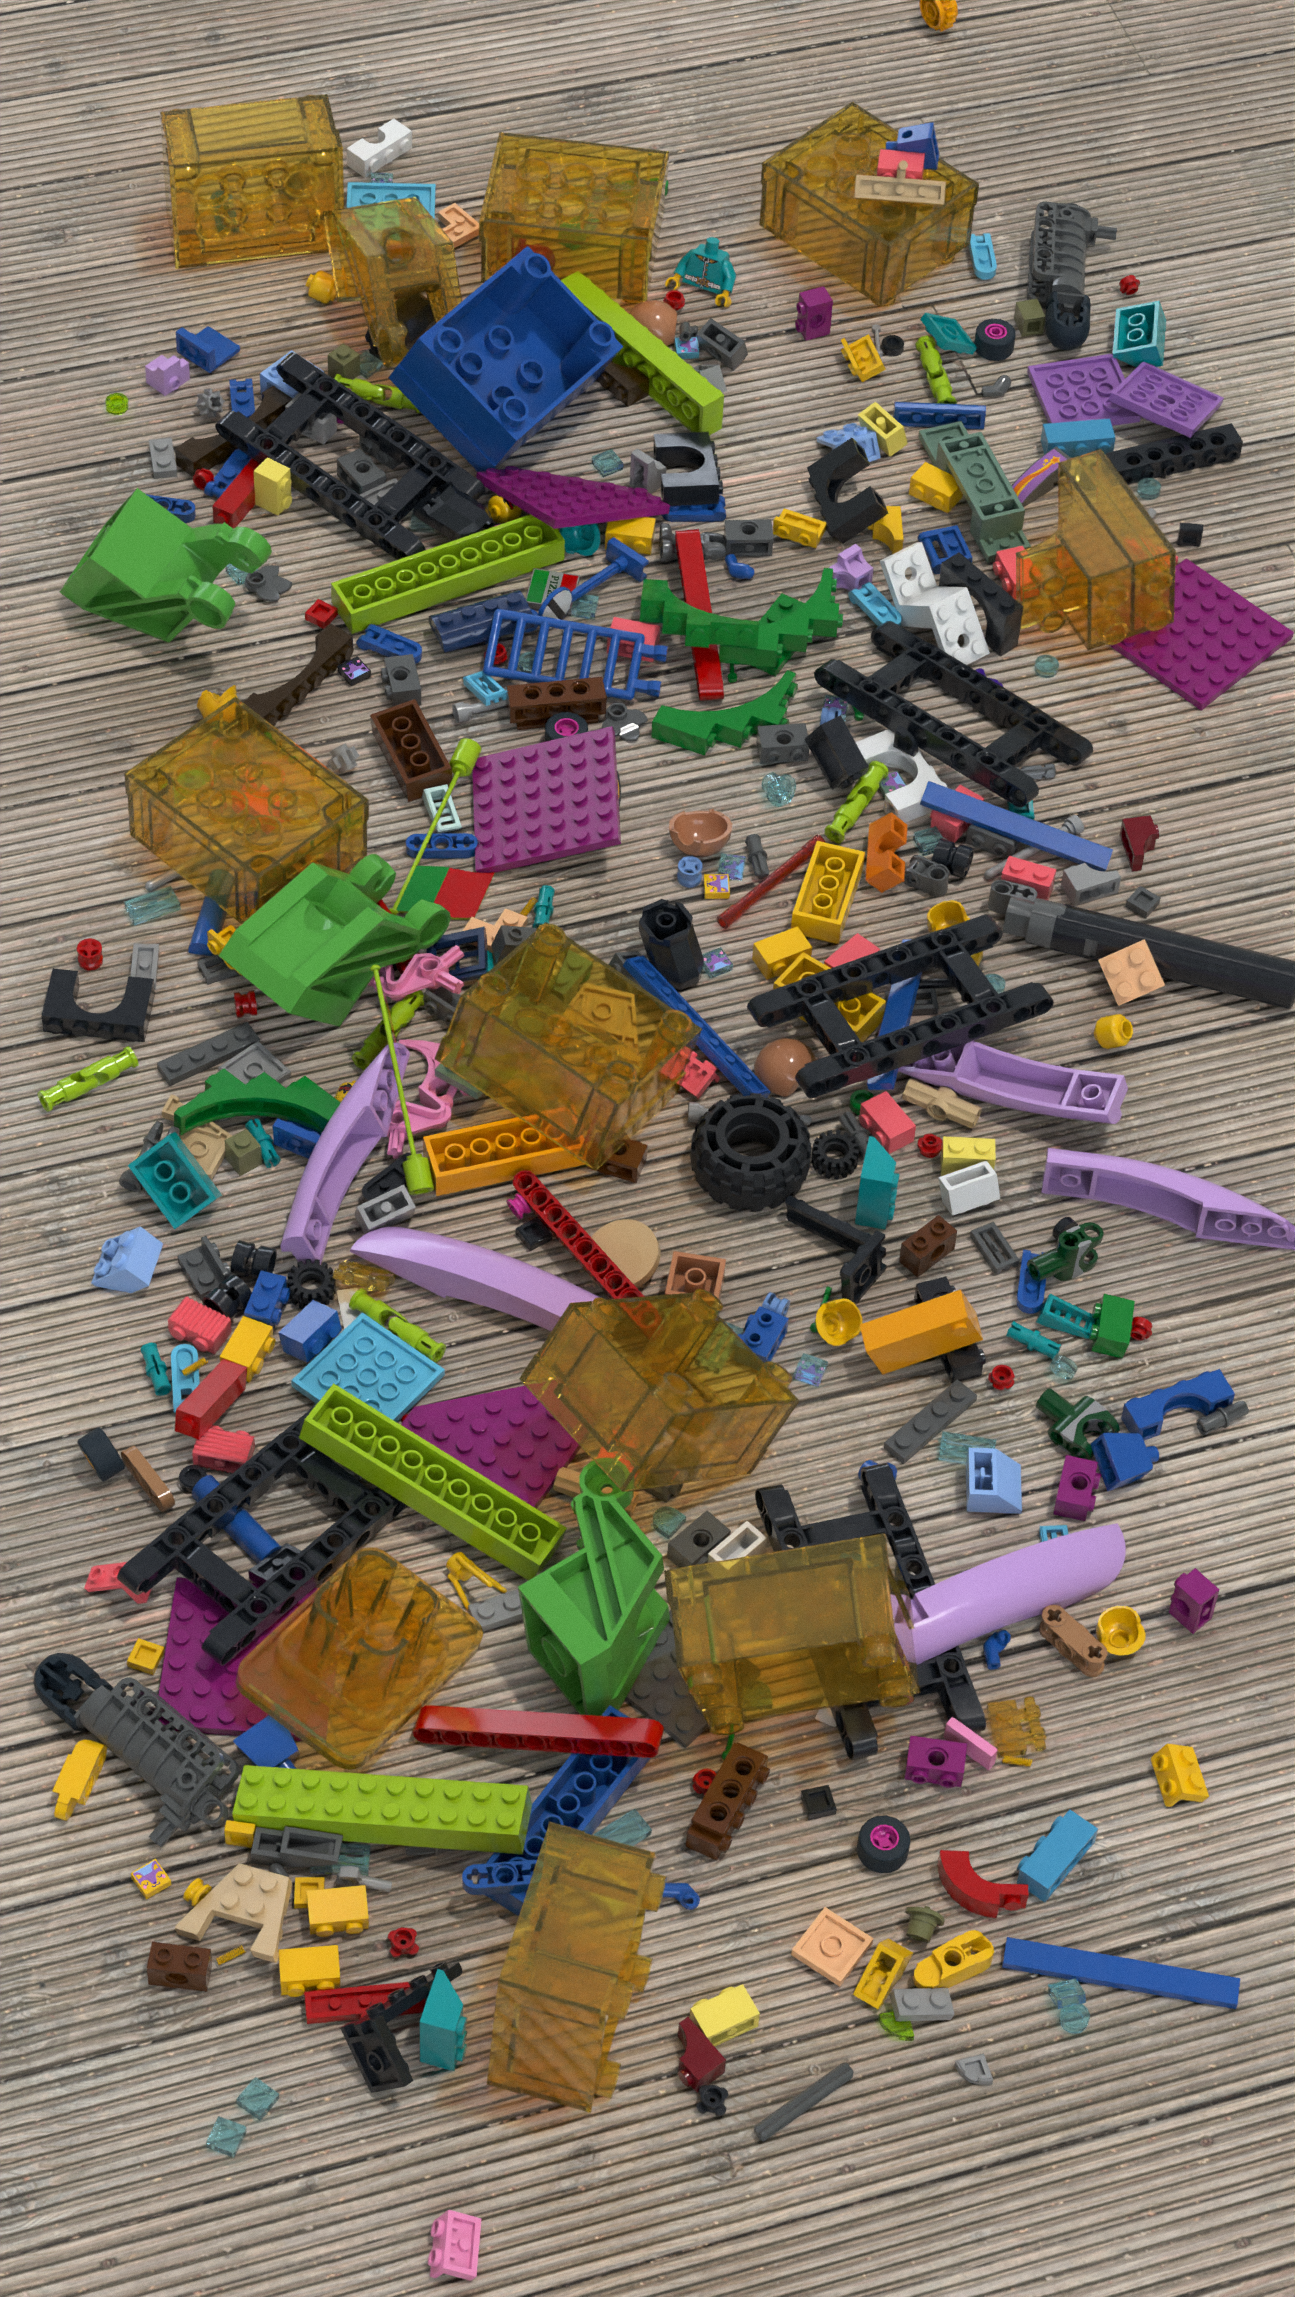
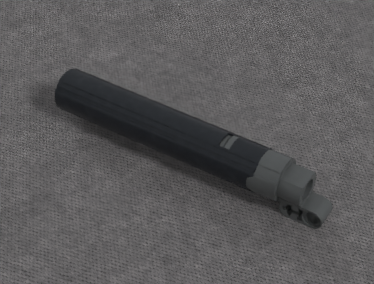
M996 880L991 884L988 908L993 912L1006 915L1003 933L1026 938V943L1098 961L1105 956L1145 939L1162 978L1287 1009L1293 1007L1295 1001V961L1037 898V891L1030 886L1006 880Z

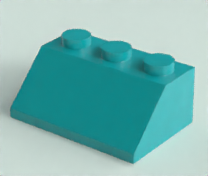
M1160 300L1116 309L1113 341L1114 358L1136 368L1143 361L1155 367L1163 366L1166 318Z
M176 1132L166 1136L128 1165L174 1229L184 1224L222 1196Z
M869 1136L860 1177L855 1224L886 1230L887 1221H893L900 1174L895 1173L896 1161L877 1139Z
M437 1969L420 2019V2062L455 2071L457 2062H463L467 2050V2044H465L467 2017L463 2016V2003L445 1972Z

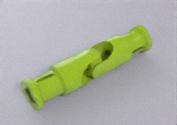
M927 335L920 337L915 343V347L921 354L920 361L926 371L932 395L937 399V403L957 404L955 397L951 394L952 387L947 373L942 366L940 353L935 349V339Z
M336 374L334 378L364 400H371L376 404L397 409L416 410V413L421 414L397 387L384 384L372 385L370 382L358 378L354 380L343 378L340 374ZM385 389L392 391L391 398L383 401L386 398Z
M878 761L870 762L866 774L857 781L847 796L846 802L834 814L833 822L824 829V834L830 841L835 843L843 842L845 833L854 826L862 810L865 809L874 797L882 779L887 778L889 770L883 763Z
M421 990L408 994L401 1001H397L390 1009L395 1038L399 1035L400 1029L413 1019L417 1008L424 1005V993ZM383 1020L364 1040V1046L361 1050L352 1055L353 1063L362 1070H365L388 1045Z
M127 1046L123 1048L122 1052L112 1057L106 1056L90 1066L57 1081L55 1086L45 1091L37 1092L39 1101L43 1108L49 1112L53 1110L54 1106L64 1101L70 1102L88 1091L115 1079L124 1070L130 1067H137L139 1065L138 1059L134 1051Z
M364 1288L357 1290L351 1297L350 1309H357L383 1327L386 1319L390 1316H397L389 1320L388 1331L397 1335L401 1340L435 1363L439 1362L446 1350L444 1343L436 1342L429 1337L428 1332L417 1325L409 1323L402 1314L381 1300L376 1301L367 1295V1290Z

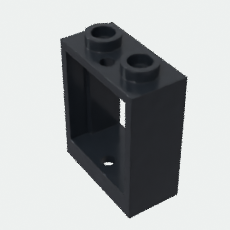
M841 715L821 724L805 738L809 749L832 790L839 786L842 790L855 783L854 781L863 777L862 772L869 767Z

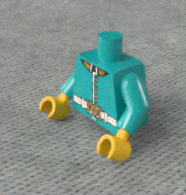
M714 237L707 238L706 245L700 244L696 249L689 250L681 258L673 272L675 274L674 277L666 280V287L670 285L671 281L675 280L676 286L673 290H678L680 288L679 280L683 278L682 282L719 294L715 298L716 305L720 306L721 300L725 298L724 307H729L731 305L729 294L732 293L736 280V273L730 262L729 253L718 249L719 239Z

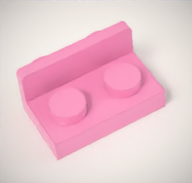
M447 2210L434 2220L431 2227L433 2247L428 2257V2265L431 2266L430 2277L436 2279L443 2273L469 2281L477 2277L481 2218Z

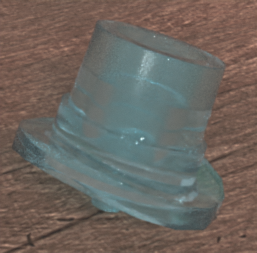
M772 772L764 777L762 789L767 792L766 797L772 805L781 807L787 805L792 800L796 790V782L791 775L784 774L779 776Z

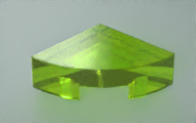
M894 2011L878 2015L879 2023L885 2031L899 2037L898 2039L902 2041H914L911 2021H896Z

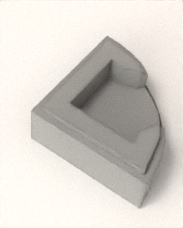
M984 2053L955 2061L958 2073L967 2081L984 2086L993 2084V2078Z

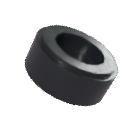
M896 335L886 336L882 340L881 350L888 356H899L903 353L904 341Z
M1065 1217L1055 1225L1052 1236L1058 1241L1062 1232L1078 1226V1224L1071 1217Z
M189 1465L183 1468L179 1474L181 1488L185 1492L192 1493L195 1484L201 1478L207 1476L206 1471L198 1465Z

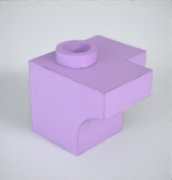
M160 355L145 366L146 383L164 396L190 380L189 362L183 358L179 359L174 355L169 359Z
M857 544L839 553L837 563L829 567L833 568V578L837 579L836 588H845L851 591L855 588L861 589L862 585L868 582L872 583L873 567L866 562L862 549Z

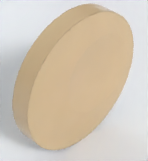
M630 1219L613 1221L601 1227L591 1237L636 1288L645 1284L658 1268L661 1257L659 1242L652 1230L639 1221ZM590 1276V1278L592 1279V1281H593L597 1286H599V1285L593 1280V1278Z

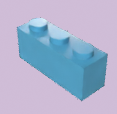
M1109 418L1043 424L1040 441L1044 455L1053 448L1058 447L1070 458L1106 455V453L1114 450L1116 437Z
M1070 1809L1064 1817L1058 1816L1051 1825L1049 1835L1047 1837L1041 1836L1034 1846V1853L1030 1857L1026 1855L1017 1867L1019 1871L1017 1884H1028V1891L1043 1902L1049 1899L1096 1840L1098 1828Z

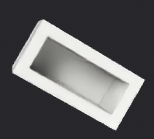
M987 1161L939 1177L942 1202L952 1216L1000 1199L997 1174Z
M746 1521L708 1553L707 1572L724 1587L728 1588L745 1573L747 1565L753 1566L765 1556L767 1537Z

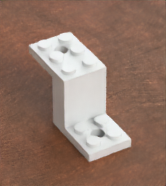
M922 542L914 543L880 560L896 610L902 616V627L932 628L939 649L966 665L990 653L968 588L937 586ZM908 567L912 571V576L909 580L905 577V570ZM961 634L965 640L962 647L957 642Z

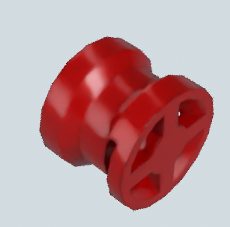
M92 938L79 942L77 945L79 966L89 971L100 968L103 964L101 943Z
M248 991L247 994L235 992L236 1017L241 1018L244 1014L257 1016L255 991Z

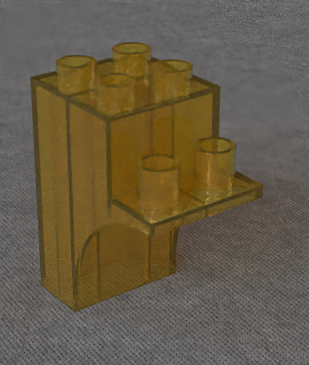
M1101 449L1058 463V530L1041 543L1016 553V601L1024 606L1020 630L1038 624L1043 632L1054 633L1061 629L1067 620L1087 650L1104 645H1115L1125 638L1149 630L1158 631L1167 624L1174 622L1176 550Z

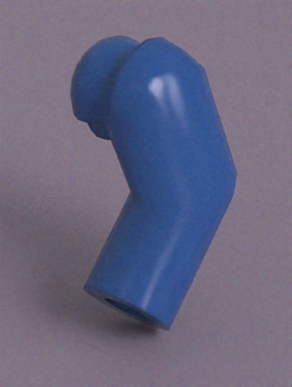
M729 554L725 557L728 571L732 577L748 580L753 578L755 572L748 564L738 563L734 554Z
M999 1630L993 1633L983 1644L987 1668L990 1670L998 1669L1001 1666L999 1653L1011 1640V1636L1006 1630Z
M660 1883V1897L676 1898L688 1910L698 1907L700 1898L689 1884Z

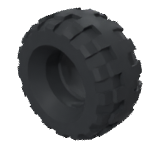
M751 1093L750 1096H741V1094L731 1095L727 1098V1101L719 1100L713 1104L696 1123L691 1143L692 1171L695 1172L696 1181L704 1192H709V1196L719 1204L724 1202L730 1206V1209L741 1211V1208L751 1209V1212L762 1211L765 1207L773 1209L784 1203L785 1198L789 1195L794 1196L801 1189L802 1182L806 1181L811 1159L810 1133L797 1112L791 1106H783L781 1100L771 1096L769 1099L762 1097L759 1093ZM740 1141H756L768 1145L772 1151L762 1156L750 1157L737 1153L730 1145Z

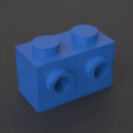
M260 1271L244 1311V1316L270 1325L274 1331L275 1325L280 1323L283 1305L287 1304L290 1296V1288H287L286 1276Z
M312 1300L278 1334L283 1352L308 1363L342 1331L337 1310Z
M759 1306L755 1315L750 1314L744 1334H739L735 1340L733 1347L736 1349L735 1361L765 1373L787 1334L789 1318Z

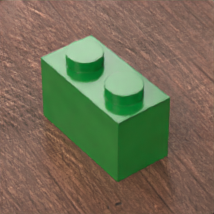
M1103 1294L1100 1303L1094 1304L1092 1318L1096 1319V1322L1092 1324L1089 1333V1340H1093L1091 1351L1123 1358L1130 1343L1135 1301Z

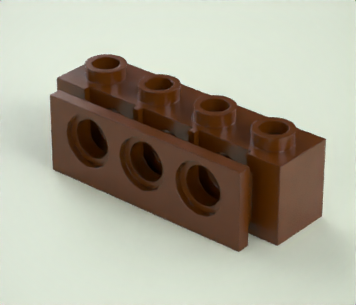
M602 677L506 686V704L510 724L516 723L517 730L545 728L548 719L561 712L578 714L585 719L586 723L599 722L598 715L606 714L607 697Z
M734 1742L691 1819L692 1824L686 1837L687 1848L716 1861L722 1852L727 1853L733 1840L731 1834L734 1829L739 1830L745 1819L744 1811L746 1807L753 1806L758 1795L756 1789L759 1783L764 1785L769 1776L770 1768H767V1755L741 1743Z

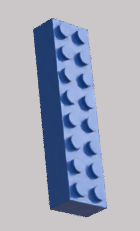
M610 1705L602 1714V1716L628 1717ZM572 1753L532 1804L523 1855L494 1852L486 1862L487 1864L539 1860L546 1865L548 1870L546 1885L536 1891L485 1894V1896L526 1921L650 1758ZM518 1871V1881H522L521 1871ZM531 1871L532 1879H538L537 1872ZM501 1872L496 1877L501 1883H509L513 1880V1876L509 1872ZM488 1874V1884H492V1874Z

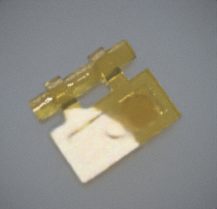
M347 1260L340 1263L338 1269L335 1268L333 1273V1279L342 1281V1284L364 1286L365 1290L372 1292L374 1290L385 1292L386 1287L394 1284L396 1274L390 1271Z
M1034 1697L1024 1698V1709H1017L1016 1700L987 1703V1713L998 1758H1002L1005 1755H1026V1744L1034 1743L1036 1751L1046 1749V1732L1041 1727L1039 1720L1041 1712L1039 1706L1035 1703ZM1028 1721L1030 1730L1023 1731L1021 1722Z

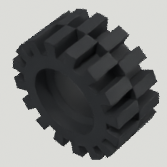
M828 1130L827 1136L824 1132L821 1133L819 1138L816 1137L812 1148L811 1162L813 1163L814 1170L818 1169V1174L820 1175L826 1173L825 1178L830 1179L831 1175H834V1180L839 1179V1175L846 1178L848 1173L850 1175L854 1173L859 1157L858 1142L855 1143L856 1139L853 1136L849 1138V1133L847 1132L841 1135V1130H836V1134H833L832 1130ZM835 1150L842 1152L845 1157L834 1159L828 1157L825 1153Z
M306 1259V1264L303 1265L302 1261L297 1263V1267L293 1265L291 1272H288L287 1287L290 1288L289 1298L292 1299L294 1305L299 1303V1308L304 1309L305 1305H308L312 1300L327 1306L329 1305V1299H334V1293L336 1294L335 1274H333L331 1267L328 1268L326 1262L320 1265V1260L315 1259L314 1263H311L310 1259ZM308 1280H316L322 1283L316 1289H306L301 1286L303 1282Z

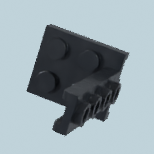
M789 1195L785 1200L787 1206L786 1218L788 1221L855 1254L849 1263L846 1262L842 1266L840 1276L842 1299H849L856 1305L887 1269V1265L882 1263V1258L886 1256V1248L881 1246V1243L886 1238L885 1234L877 1230L873 1235L862 1232L852 1227L849 1223L840 1221L830 1216L827 1212L820 1211L808 1205L805 1201L798 1200Z
M446 1961L434 1965L429 1969L431 1972L426 1977L421 1975L408 1982L409 1988L405 1990L402 1988L392 1992L387 1996V2002L384 2004L379 2002L366 2009L367 2015L357 2021L349 2022L340 2028L371 2093L405 2087L413 2082L409 2066L403 2059L396 2045V2039L386 2023L428 1997L437 1969L443 1970L450 1982L462 1974V1967L459 1962L447 1965Z

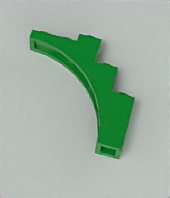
M833 568L823 569L821 581L816 591L803 606L778 621L759 626L757 647L720 645V663L776 667L777 658H782V650L806 652L807 643H812L813 635L837 637V628H842L843 614L839 613V604L835 603V596L831 595V592L836 593L837 579L833 578Z
M644 579L641 595L640 622L663 623L662 634L686 635L685 646L709 648V644L744 647L758 646L759 621L741 620L705 612L677 598L669 589L667 580Z
M787 670L780 681L767 693L751 702L718 711H689L661 705L652 721L651 738L704 756L709 747H714L716 740L741 748L745 740H750L752 733L757 734L758 726L789 724V719H786L790 697L794 698L798 689V684L795 683L796 673Z
M223 1068L205 1080L204 1092L199 1093L193 1100L177 1108L174 1112V1126L180 1129L179 1135H183L198 1126L215 1120L235 1116L257 1115L294 1121L322 1134L341 1102L306 1076H303L296 1082H292L285 1088L267 1073L263 1072L256 1078H252L245 1085Z

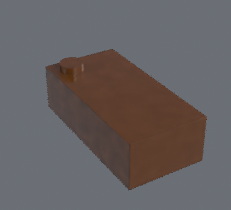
M416 699L370 715L372 733L408 803L422 798L424 789L446 784L449 787L453 779L452 768Z

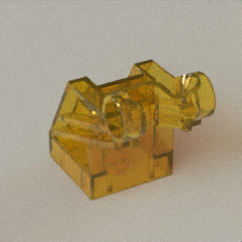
M416 197L323 211L337 301H360L373 346L378 347L382 363L387 368L397 367L409 350L406 349L404 342L408 330L404 323L398 321L394 297L425 292L431 304L435 324L462 302L453 242Z

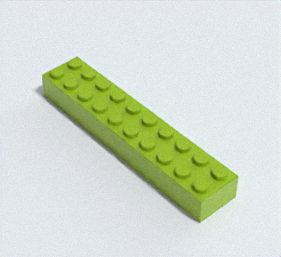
M577 271L561 280L599 321L606 322L612 327L615 338L623 346L612 362L629 368L635 366L649 378V396L691 432H709L710 436L722 429L724 394L719 389L715 388L704 376L695 371L690 364L681 359L676 352L668 348L661 339L654 336L647 327L641 325L631 314L620 307L617 302H614L602 289L593 284L588 277Z
M529 514L332 582L331 603L334 607L338 608V614L351 634L365 630L370 624L377 626L533 571L534 568L540 569L563 561L565 539L558 529L552 528Z
M334 1383L304 1420L299 1436L301 1440L527 1580L540 1574L562 1542L567 1527Z
M244 1765L232 1815L234 1821L255 1824V1827L284 1831L285 1826L339 1834L343 1835L342 1841L523 1855L532 1802L528 1785Z

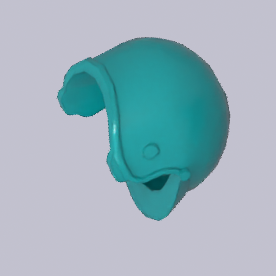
M597 523L560 528V534L565 539V552L569 554L577 552L583 556H590L598 550L600 531Z

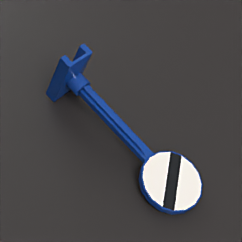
M613 537L607 543L605 558L611 562V565L576 587L572 592L566 587L555 589L542 603L538 615L562 620L573 601L622 571L637 581L642 582L647 578V574L643 572V569L649 564V560Z

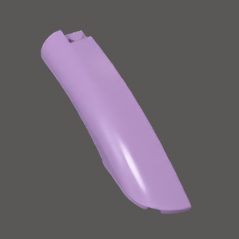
M975 1040L898 1069V1072L936 1087L945 1086L957 1094L983 1102L1036 1114L1116 1124L1122 1116L1120 1107L1128 1090L1124 1075L1050 1065L1009 1054L975 1042Z
M393 1043L402 1082L410 1052L403 1044ZM389 1045L365 1069L335 1110L319 1137L300 1179L281 1241L282 1252H292L298 1262L302 1261L303 1265L306 1264V1259H310L311 1263L318 1259L321 1265L332 1224L353 1178L381 1137H387L398 1098V1089Z
M1047 1148L1042 1193L1093 1199L1146 1212L1196 1233V1238L1295 1250V1226L1264 1206L1222 1186L1181 1171L1139 1160Z
M383 1227L366 1233L350 1249L351 1253L443 1298L449 1296L513 1315L545 1328L596 1353L619 1307L528 1263L478 1245L434 1233L403 1227Z
M1118 1523L1074 1532L1011 1552L915 1593L912 1600L890 1609L886 1622L912 1664L916 1666L986 1633L1042 1615L1044 1608L1049 1605H1058L1064 1609L1102 1591L1117 1578L1122 1569L1126 1555L1123 1533Z

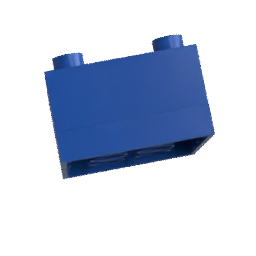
M527 246L419 337L388 378L477 472H483L488 468L496 469L592 385L623 346L615 338L612 327L606 322L599 321L551 271L549 261L543 255L534 253Z

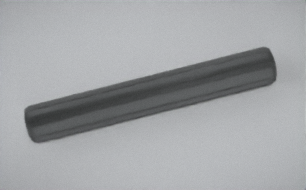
M846 2062L841 2063L756 2124L754 2127L756 2136L761 2141L767 2140L853 2078L854 2072Z

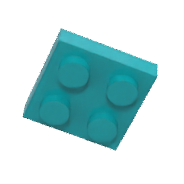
M924 313L920 320L926 326L925 330L935 338L936 344L941 349L971 355L976 351L977 346L956 319L930 313Z

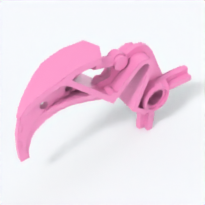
M455 945L441 957L431 953L415 954L399 980L395 982L393 964L381 967L378 971L385 995L390 997L391 1000L401 1001L408 994L424 988L438 989L441 986L452 993L460 994L464 982L450 975L448 968L464 957V953L460 951L459 946ZM373 976L368 985L374 987L375 991L377 992L376 982Z
M399 1040V1043L403 1044L406 1048L421 1052L428 1062V1073L423 1083L418 1087L420 1103L424 1106L406 1102L412 1135L429 1129H441L451 1120L453 1098L458 1088L436 1077L435 1069L454 1048L443 1043L425 1040ZM449 1088L446 1095L437 1096L441 1092ZM460 1090L463 1096H468L467 1093ZM400 1099L396 1102L387 1133L389 1138L387 1154L393 1155L395 1159L399 1155H403L404 1141L408 1140Z

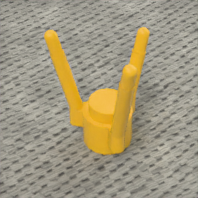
M463 1552L455 1553L446 1563V1568L450 1571L447 1578L453 1583L466 1610H468V1605L470 1604L458 1581L460 1579L467 1581L474 1575L489 1588L493 1586L503 1594L507 1592L506 1588L477 1567Z

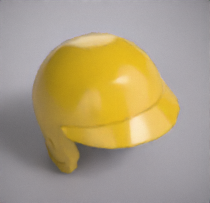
M236 685L228 688L221 696L208 690L202 692L197 702V708L200 710L205 721L213 725H223L234 719L238 713L239 706Z
M954 900L943 901L936 904L927 913V926L929 933L965 922L970 920L960 902Z
M835 1299L823 1303L818 1309L816 1329L828 1344L833 1346L843 1345L861 1332L860 1324L863 1322L860 1310L849 1299Z
M1128 1606L1108 1608L1101 1613L1096 1625L1097 1640L1104 1644L1107 1652L1110 1654L1129 1655L1138 1651L1144 1644L1146 1633L1141 1625V1619L1138 1613Z

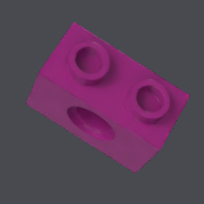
M824 286L799 293V301L796 304L798 313L795 327L797 332L802 334L805 341L830 334L833 300Z
M1069 1455L1065 1456L1053 1515L1086 1521L1087 1512H1093L1096 1496L1091 1495L1092 1489L1098 1490L1101 1474L1096 1473L1098 1462Z
M1196 1568L1188 1574H1181L1174 1582L1175 1589L1170 1598L1171 1605L1169 1613L1192 1634L1212 1619L1220 1590Z
M910 1735L905 1780H912L918 1784H940L946 1788L962 1787L967 1743ZM931 1762H937L941 1765L934 1766L931 1764Z

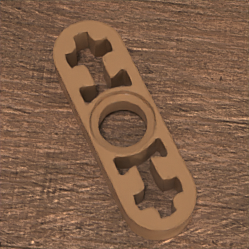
M133 1445L122 1451L121 1458L125 1466L161 1512H164L175 1506V1500L171 1491L138 1448Z

